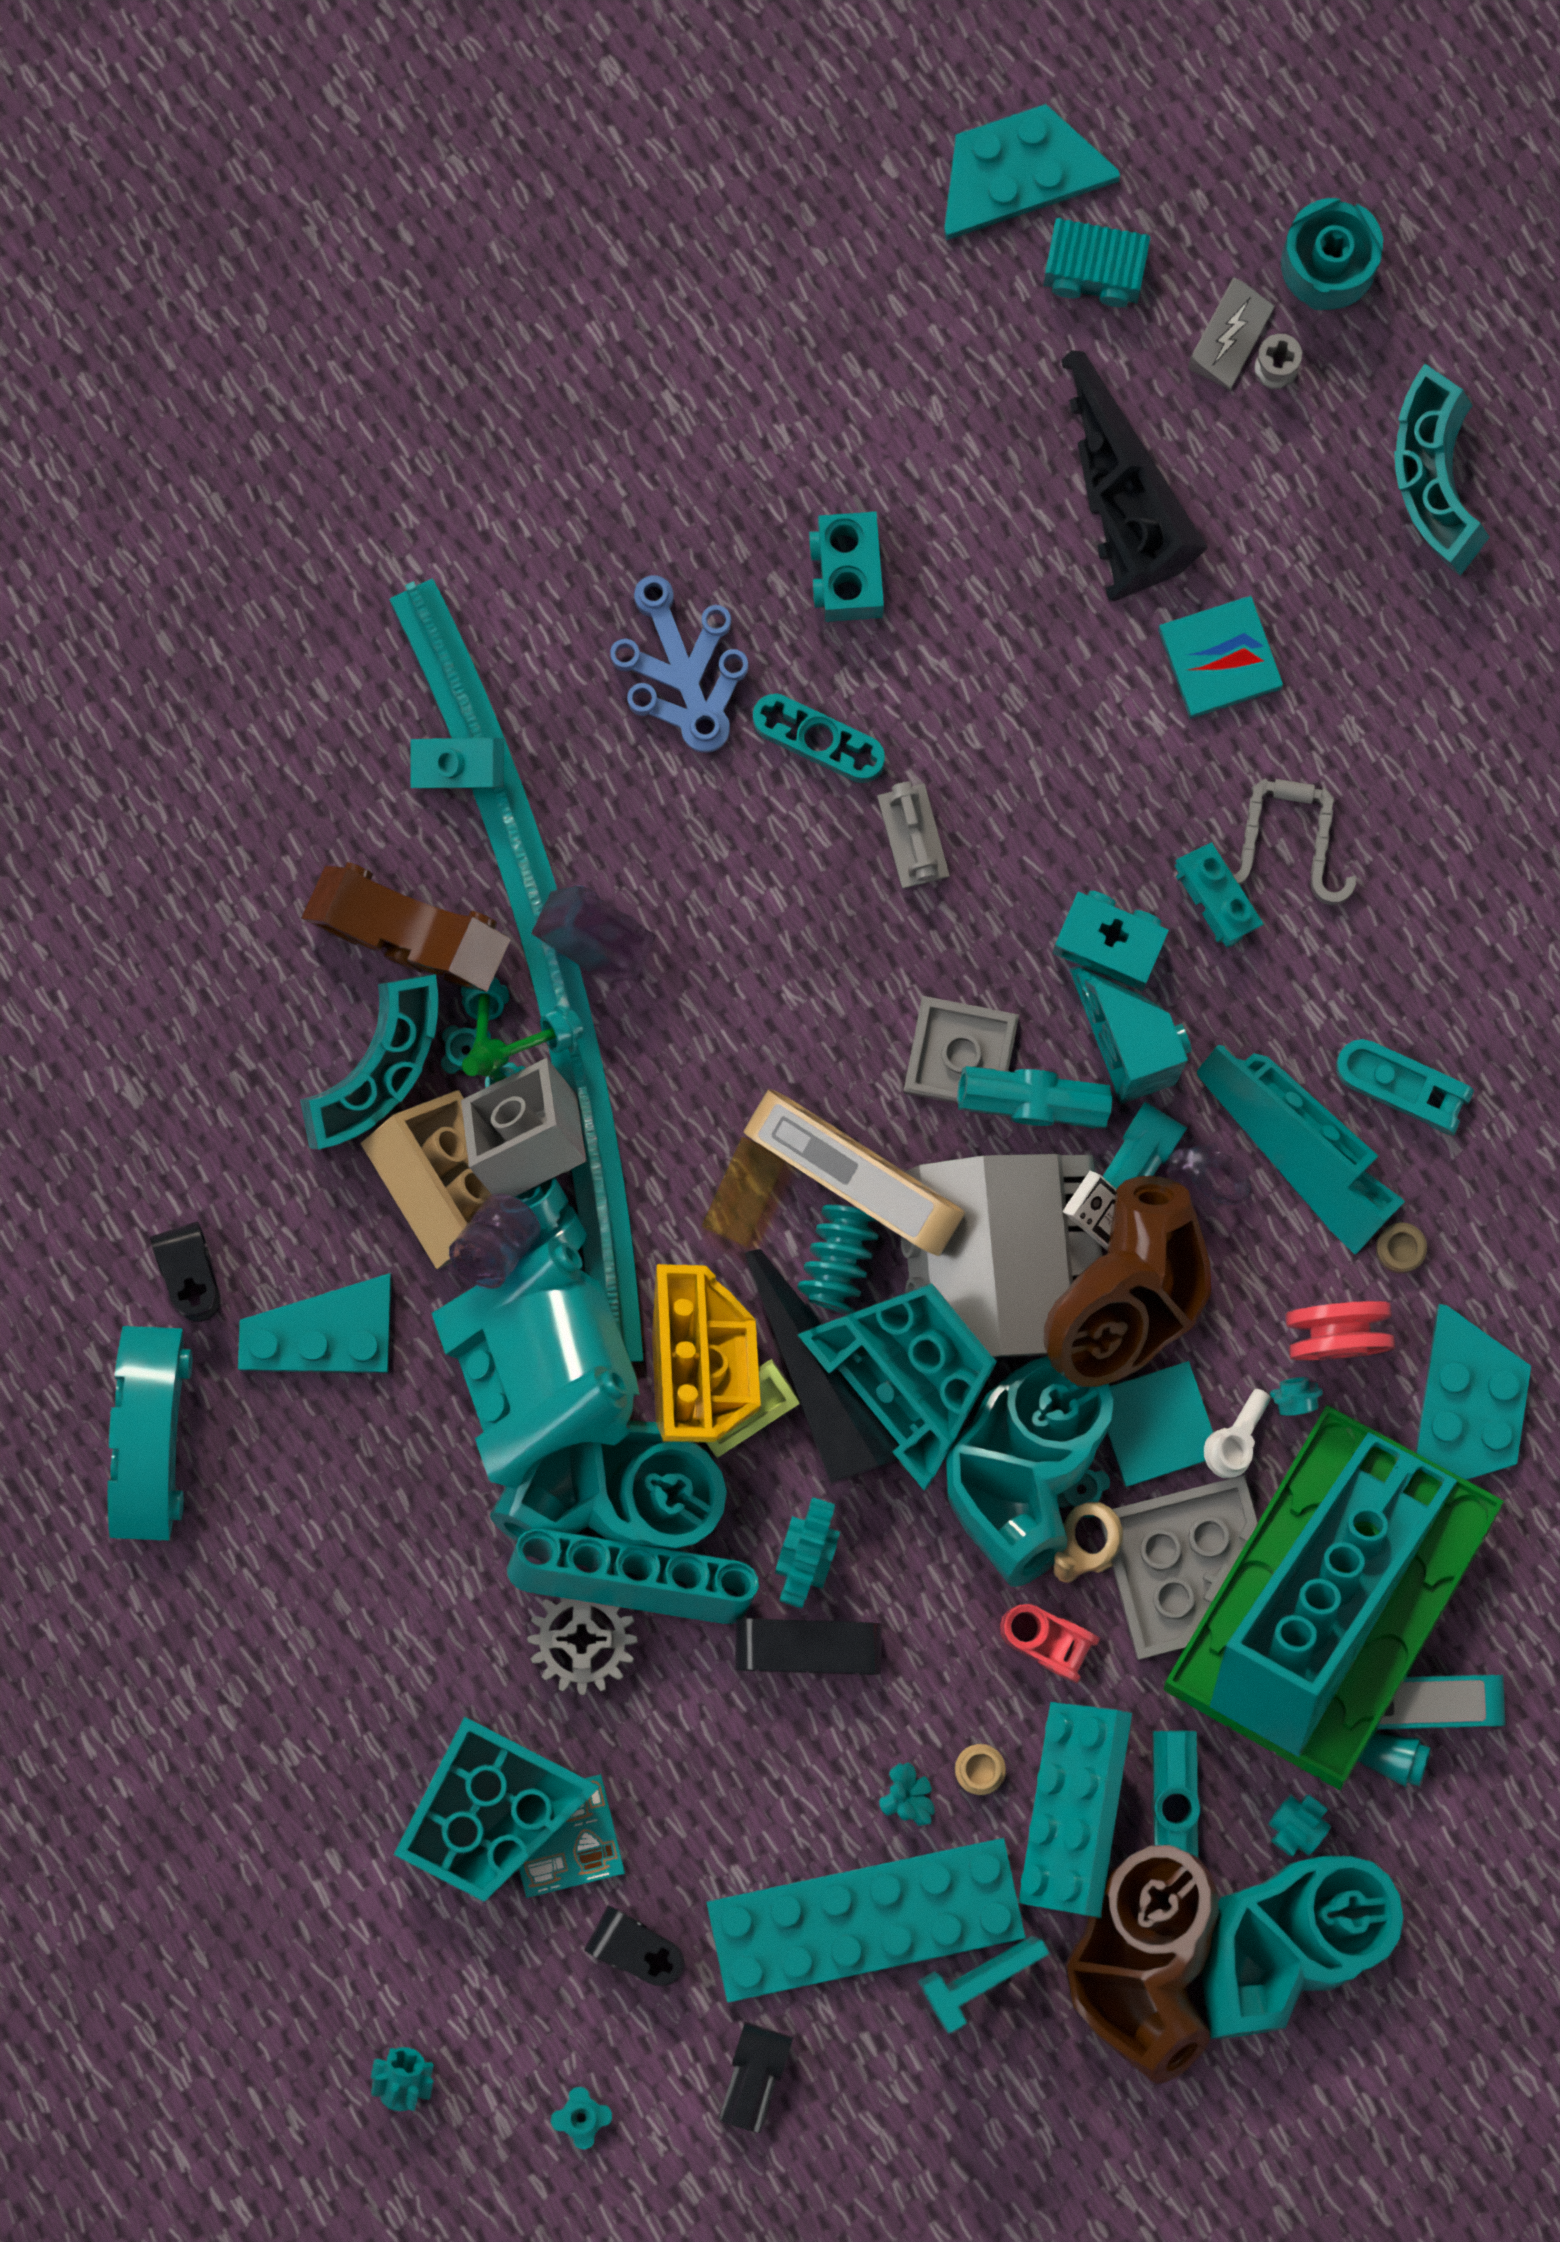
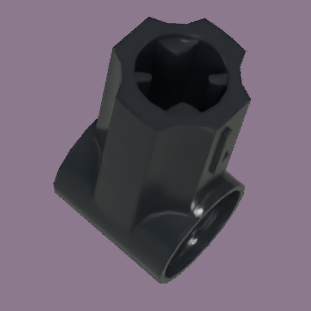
M748 2022L744 2023L731 2065L735 2068L719 2116L720 2121L760 2133L769 2110L776 2081L780 2082L793 2041L792 2036Z

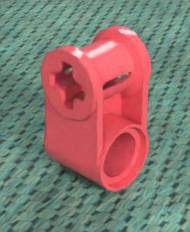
M1030 1604L1018 1605L1009 1609L1002 1617L1000 1623V1633L1006 1644L1038 1661L1037 1663L1047 1670L1078 1684L1081 1678L1078 1671L1091 1646H1097L1100 1641L1098 1636L1063 1618L1059 1619ZM1019 1613L1031 1615L1037 1623L1036 1635L1028 1642L1018 1640L1014 1637L1011 1630L1012 1620ZM1072 1641H1074V1644H1073V1646H1072V1648H1071V1650H1070V1652H1069V1654H1068L1066 1660L1064 1661V1657H1065V1655H1066V1653H1067V1651H1068V1649H1069V1647H1070Z

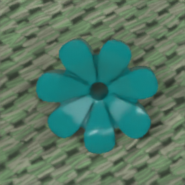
M908 1762L897 1764L889 1772L894 1783L890 1786V1794L881 1797L879 1800L882 1812L886 1816L897 1812L903 1821L913 1819L917 1826L930 1824L932 1822L930 1815H934L935 1807L933 1802L925 1797V1794L932 1791L929 1780L926 1776L916 1780V1770L912 1764Z

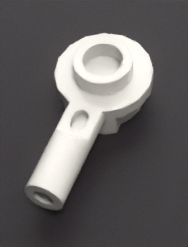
M1254 1389L1233 1426L1228 1429L1223 1428L1215 1431L1207 1438L1204 1445L1205 1461L1211 1471L1221 1478L1231 1479L1243 1474L1248 1469L1253 1457V1446L1255 1444L1251 1433L1271 1401V1397L1265 1391Z

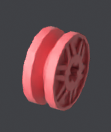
M1388 1302L1336 1303L1297 1309L1285 1314L1287 1327L1298 1330H1310V1339L1298 1341L1289 1346L1291 1360L1342 1359L1384 1353L1395 1349L1394 1335L1371 1332L1370 1324L1383 1321L1392 1316L1391 1304Z

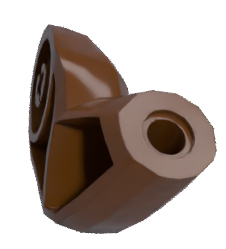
M1151 1175L1125 1180L1116 1189L1107 1255L1099 1257L1074 1280L1066 1292L1056 1300L1049 1311L1044 1325L1043 1337L1048 1358L1052 1367L1058 1373L1077 1386L1099 1387L1117 1381L1143 1368L1167 1344L1193 1328L1211 1296V1270L1208 1252L1190 1192L1182 1184L1169 1178Z
M1172 1845L1149 1846L1129 1856L1109 1875L1105 1884L1101 1916L1094 1917L1088 1915L1084 1933L1078 1940L1064 1966L1072 2005L1101 2040L1156 2084L1166 2083L1187 2070L1202 2055L1210 2042L1211 2031L1192 2004L1185 1987L1204 1969L1210 1953L1212 1934L1219 1913L1218 1891L1211 1872L1199 1858Z

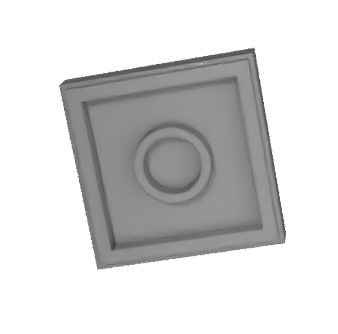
M922 996L903 1093L958 1104L957 1088L962 1068L975 1066L977 1068H991L1008 1072L1019 1014Z

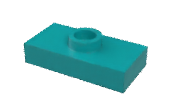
M504 738L411 739L410 788H504Z

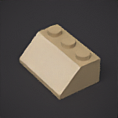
M459 1090L392 1115L360 1143L436 1269L469 1256L511 1230L498 1207V1201L469 1168L461 1100L464 1098Z

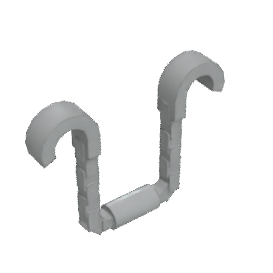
M1266 778L1251 788L1252 797L1250 798L1248 808L1249 817L1244 834L1245 843L1242 847L1241 868L1237 874L1233 875L1239 885L1247 879L1253 864L1256 847L1254 845L1259 828L1258 819L1261 815L1263 802L1262 796L1269 793L1273 794L1272 798L1308 804H1312V800L1319 802L1322 808L1319 814V829L1316 834L1315 855L1313 856L1310 873L1311 890L1320 902L1327 905H1339L1352 895L1356 885V876L1347 877L1344 881V888L1339 892H1330L1322 884L1326 861L1325 852L1327 851L1329 841L1328 832L1331 827L1333 814L1332 805L1335 802L1326 788L1319 790L1314 789L1315 785L1281 779H1275V782H1270Z

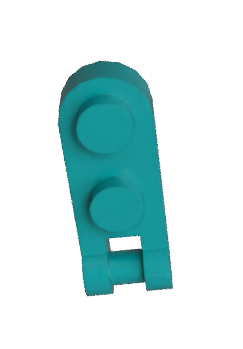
M1365 1039L1353 1040L1348 1043L1337 1056L1336 1073L1345 1086L1420 1120L1440 1132L1451 1136L1455 1135L1460 1124V1120L1457 1118L1463 1104H1469L1474 1093L1472 1087ZM1432 1089L1445 1096L1439 1109L1427 1104Z

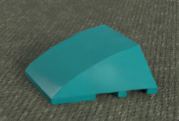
M933 1283L798 1334L828 1373L836 1369L842 1373L899 1443L900 1446L893 1451L894 1455L924 1491L929 1488L996 1364L995 1359Z

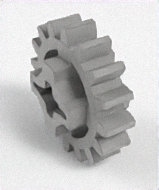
M560 1598L561 1602L555 1605L545 1599L542 1604L548 1612L545 1618L533 1616L531 1619L537 1627L541 1628L540 1634L528 1637V1643L540 1646L541 1650L531 1657L532 1663L540 1664L546 1662L548 1665L542 1678L548 1681L557 1674L561 1677L559 1690L565 1692L571 1682L577 1683L580 1695H586L588 1683L592 1682L595 1683L601 1692L605 1691L606 1682L604 1678L609 1674L620 1681L623 1675L617 1668L619 1663L633 1664L634 1658L625 1652L626 1645L638 1643L636 1636L625 1634V1628L634 1623L633 1617L625 1616L619 1618L617 1613L622 1607ZM592 1607L605 1613L612 1621L615 1630H601L593 1622ZM573 1608V1619L562 1630L551 1631L556 1619L565 1611ZM587 1626V1631L590 1635L597 1636V1638H607L606 1641H596V1644L588 1645L587 1653L579 1654L576 1645L569 1644L567 1641H559L562 1638L578 1635L579 1627ZM551 1649L564 1650L573 1659V1673L563 1669L555 1661L551 1654ZM615 1649L609 1662L601 1669L592 1672V1661L603 1650Z

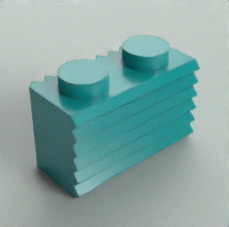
M1056 218L1043 286L1052 287V292L1055 295L1064 298H1078L1081 293L1100 296L1099 301L1112 307H1125L1128 305V302L1138 303L1151 236L1139 234L1138 232L1131 233L1128 230L1121 231L1118 228L1112 229L1100 225L1093 226L1090 223L1084 224L1080 221L1074 222L1072 220Z

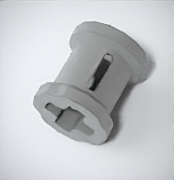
M1274 334L1263 341L1255 362V374L1263 386L1270 389H1282L1285 385L1291 384L1294 381L1302 361L1300 344L1287 334ZM1275 355L1284 357L1282 368L1273 366Z

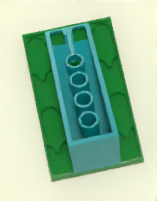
M1326 1405L1255 1530L1249 1537L1167 1678L1163 1691L1182 1702H1187L1189 1706L1219 1723L1231 1727L1235 1732L1265 1749L1275 1752L1279 1757L1309 1774L1321 1778L1320 1780L1341 1791L1411 1670L1418 1654L1458 1588L1465 1572L1491 1530L1495 1519L1502 1509L1504 1500Z

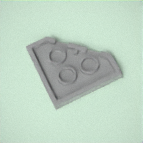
M1245 1475L1112 1509L1119 1517L1123 1528V1542L1118 1554L1111 1561L1113 1563L1112 1569L1137 1660L1183 1649L1187 1646L1246 1542L1255 1530L1258 1522ZM1099 1518L1100 1524H1101V1528H1102V1532H1103L1104 1539H1105V1543H1106V1542H1107V1529H1106L1105 1524H1104V1523L1102 1522V1520Z

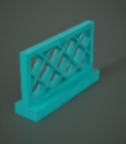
M1030 1936L945 1985L942 1977L935 1971L917 1982L941 2025L948 2033H951L967 2023L958 2006L1050 1953L1042 1939Z

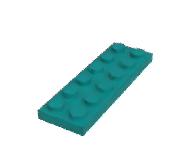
M1004 1838L706 1901L727 2003L1025 1938Z

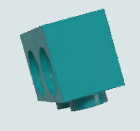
M877 511L818 515V531L809 532L811 561L820 560L822 577L812 579L814 608L824 607L825 622L883 618L884 603ZM846 535L852 537L856 541L857 546L850 552L841 553L831 546V542L838 536ZM850 582L857 585L861 593L855 599L843 600L835 594L834 590L839 584Z

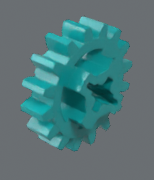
M812 1497L804 1520L792 1516L774 1574L786 1577L779 1601L803 1608L810 1585L823 1589L840 1535V1531L829 1528L834 1512V1503Z

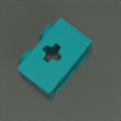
M1089 891L1088 895L1077 892L1052 954L1143 992L1169 930L1161 927L1162 921L1148 912L1135 910L1133 914L1116 908V901L1103 893ZM1111 928H1116L1120 931L1119 939L1121 941H1117L1113 947H1109L1104 944L1106 939L1104 934H1108Z

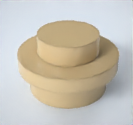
M985 1744L969 1746L961 1752L955 1764L957 1781L963 1789L975 1795H986L995 1791L1002 1784L1006 1773L1005 1762L1001 1754L995 1748Z

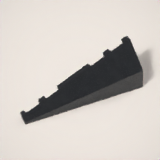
M1071 350L1061 362L1063 368L1073 370L1078 397L1070 399L1069 403L1071 413L1081 414L1086 439L1077 442L1090 511L1092 514H1100L1106 542L1097 545L1099 558L1110 560L1114 585L1105 588L1109 601H1117L1180 575L1208 549V546L1085 352Z
M761 1249L745 1252V1257L830 1486L900 1462L893 1453L900 1446L899 1443L838 1369L828 1373L798 1336L801 1332L820 1326L821 1323Z

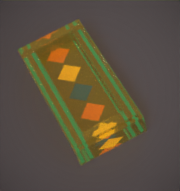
M741 1137L701 1227L747 1248L786 1161L762 1145Z

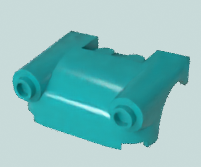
M551 1239L431 1313L445 1354L459 1360L483 1429V1433L477 1436L475 1441L488 1479L491 1482L512 1489L522 1484L526 1471L536 1461L553 1451L584 1442H599L614 1446L622 1441L632 1430L627 1423L633 1410V1398L640 1395L633 1367L606 1294L598 1280L591 1278L580 1270L582 1267L581 1257L569 1243L562 1244L558 1240Z

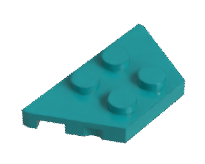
M1047 104L958 133L955 138L944 227L945 239L947 241L1120 181V173L1112 163Z
M1439 1304L1436 1310L1415 1453L1459 1477L1469 1480L1517 1464L1531 1365L1449 1306Z

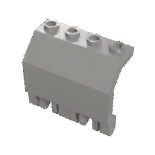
M988 1155L923 1164L904 1171L965 1212L940 1256L933 1255L919 1248L901 1236V1248L903 1255L907 1258L909 1272L905 1293L933 1283L993 1358L1047 1355L1043 1337L1044 1325L1049 1311L1056 1300L1070 1287L1073 1279H1076L1096 1259L1103 1256L1102 1246L1088 1233L1068 1231L1081 1230L1082 1228L1062 1212L1066 1207L1065 1198H1072L1081 1184L1064 1183V1181L1084 1180L1089 1171L1095 1172L1093 1155Z

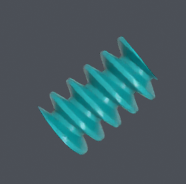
M842 1204L825 1205L822 1208L821 1214L832 1223L818 1224L815 1233L826 1242L811 1243L809 1249L820 1261L805 1262L803 1268L814 1280L799 1281L797 1289L808 1297L809 1302L849 1315L854 1313L855 1310L844 1302L845 1297H860L861 1291L850 1284L851 1278H866L867 1272L856 1265V1261L858 1259H872L873 1256L870 1251L862 1246V1242L878 1240L879 1237L876 1232L868 1227V1223L879 1221L859 1208Z

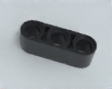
M736 1619L734 1670L806 1673V1671H809V1673L826 1674L859 1673V1675H880L882 1624L843 1621Z

